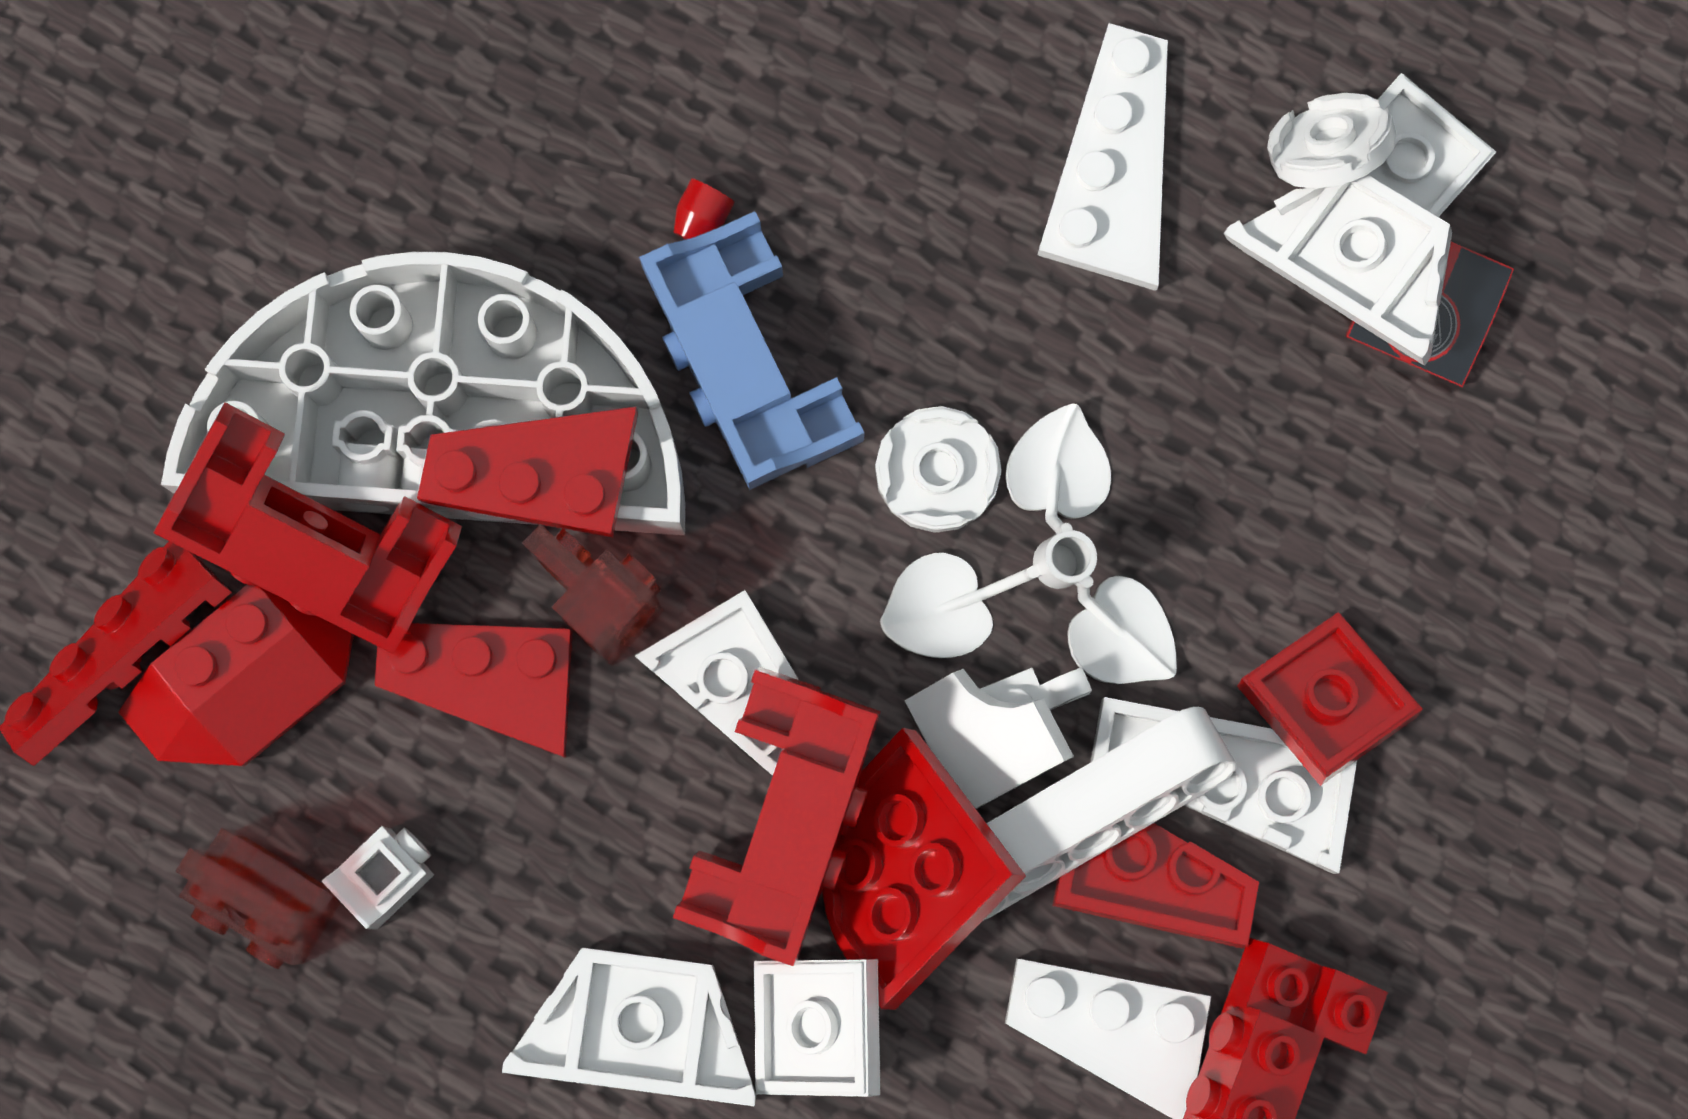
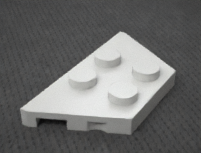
M1366 175L1341 186L1319 189H1295L1275 200V208L1244 225L1239 220L1226 229L1224 232L1226 239L1246 254L1425 366L1429 361L1452 237L1449 223L1369 175Z
M581 948L564 973L563 979L552 995L546 999L515 1049L510 1052L503 1062L502 1073L755 1106L756 1092L714 966L711 964Z

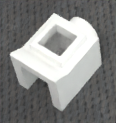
M381 826L344 863L324 878L322 882L366 929H378L434 876L424 864L431 854L405 827L396 835L391 828Z

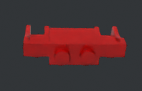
M224 402L153 533L229 571L238 581L251 586H259L289 601L296 610L306 615L318 616L393 654L408 631L428 591L456 548L462 526L404 496L382 533L378 534L264 475L275 457L285 433Z
M759 667L754 670L751 682L754 684L743 717L738 719L734 732L784 750L780 752L744 864L740 865L699 850L692 858L689 867L692 871L682 901L676 906L673 918L726 937L767 958L794 966L799 958L823 888L835 891L841 876L847 853L837 850V846L844 825L856 828L867 798L868 791L857 786L881 711L821 691V687Z
M1249 938L1248 946L1244 949L1221 1015L1216 1018L1211 1027L1209 1048L1199 1076L1193 1081L1186 1097L1187 1109L1183 1119H1295L1323 1039L1367 1054L1388 992L1338 970L1321 966L1270 943Z

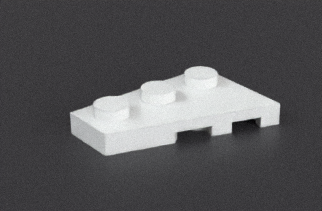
M744 590L635 655V657L773 775L780 752L784 749L734 731L738 719L743 717L754 684L751 682L755 669L762 667L797 680L799 679L748 593Z
M1016 958L1005 1024L1170 1118L1183 1119L1187 1109L1186 1097L1193 1081L1198 1077L1211 996Z

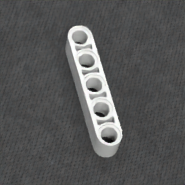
M1190 707L1169 716L988 822L987 825L1025 873L1026 877L984 920L1227 780L1234 773L1236 762L1206 710L1202 707Z

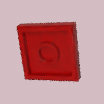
M1339 612L1245 675L1237 686L1320 786L1412 722L1423 710Z

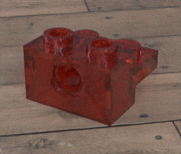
M541 524L522 542L534 559L567 590L552 606L554 611L610 666L624 654L664 611L656 597L661 591V588L655 583L657 581L656 578L629 553L620 562L606 549L594 562L590 557L591 554L565 529H562L554 537Z
M221 828L207 851L190 848L175 871L188 879L187 884L178 897L195 906L190 915L195 921L221 935H225L228 929L231 928L250 940L245 949L248 953L276 969H280L284 961L290 965L303 964L341 903L325 884L236 830ZM260 884H264L268 889L262 887Z

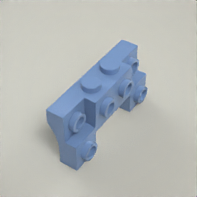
M755 211L702 235L666 244L639 257L645 275L672 331L662 337L671 359L678 371L686 367L690 368L699 387L689 392L698 415L705 427L716 422L749 490L804 464L808 468L864 441V431L860 423L855 422L842 395V387L837 377L791 398L790 391L752 316L743 295L783 277L782 265L777 255H773L761 231V222Z

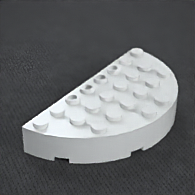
M407 252L361 260V265L349 267L328 276L325 272L316 275L284 292L255 313L228 339L205 368L208 374L195 392L190 405L185 403L169 444L161 482L163 487L175 493L224 402L285 433L280 447L264 475L332 510L393 514L402 498L406 496L446 518L540 525L421 503L417 496L430 435L637 407L638 417L615 530L685 535V495L682 470L674 439L653 386L641 365L623 341L598 315L562 289L559 291L549 284L529 276L528 272L512 265L478 256L449 252Z

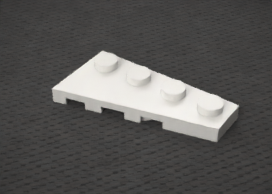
M1108 24L1037 255L1148 289L1157 290L1159 286L1168 40L1114 24Z
M1104 697L1101 700L1091 762L1179 711ZM1210 717L1234 758L1236 769L1227 780L1184 806L1330 873L1339 874L1357 761L1320 786L1273 729Z

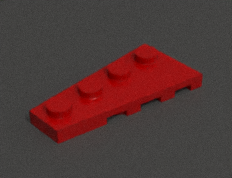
M170 541L164 547L154 549L142 561L138 570V576L120 595L112 596L102 604L95 615L94 624L76 643L65 646L55 656L50 665L49 673L32 692L20 695L11 704L6 712L5 721L0 725V731L14 753L35 766L96 712L98 705L96 696L105 688L112 690L118 687L123 689L141 673L140 662L143 654L159 640H163L169 646L173 645L191 629L189 621L185 618L205 600L213 607H216L232 592L197 555Z

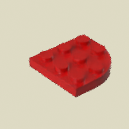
M902 728L863 769L857 787L867 790L868 794L856 828L844 825L837 846V850L847 853L841 876L835 891L825 887L822 890L825 911L831 931L846 959H878L879 1007L889 1010H896L1026 877L1025 873L916 730Z

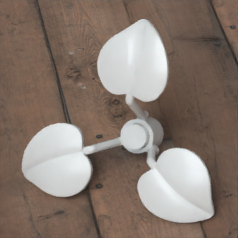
M1077 404L1061 407L1031 426L1015 445L1007 463L1006 482L1013 502L1018 507L1027 511L1046 509L1045 520L1056 532V535L1038 546L1034 553L1033 566L977 590L978 583L975 571L963 559L947 553H933L923 556L911 563L897 579L880 620L883 632L896 644L908 651L933 658L962 656L982 645L991 634L993 628L992 616L982 600L1038 577L1042 583L1051 588L1062 589L1074 584L1077 586L1078 600L1086 609L1079 612L1071 620L1068 628V644L1071 656L1079 668L1082 667L1087 675L1098 681L1112 684L1167 680L1176 675L1177 660L1173 634L1165 613L1155 596L1144 585L1131 578L1113 576L1104 580L1099 585L1092 598L1089 587L1093 585V579L1090 575L1097 563L1096 548L1089 537L1073 530L1069 523H1063L1058 518L1057 514L1070 519H1078L1091 514L1105 501L1111 485L1110 464L1105 450L1088 426L1082 410Z

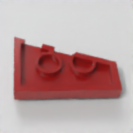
M637 407L432 434L430 435L417 499L425 504L613 538L638 417Z
M1152 823L1059 877L1052 906L1243 949L1249 943L1259 881L1191 841L1187 843L1157 824Z

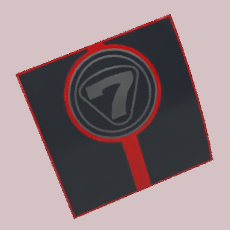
M1451 241L1431 357L1425 366L1353 320L1347 330L1346 337L1463 387L1492 325L1514 268Z

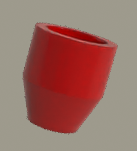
M691 178L676 208L673 233L686 240L723 226L735 201L713 187Z

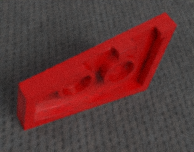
M411 623L393 654L377 646L375 686L566 758L572 630Z

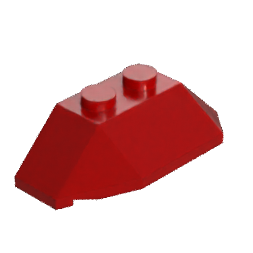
M246 585L154 660L118 713L157 761L245 767L346 683L354 634L318 616L306 615L296 610L289 601L259 586Z

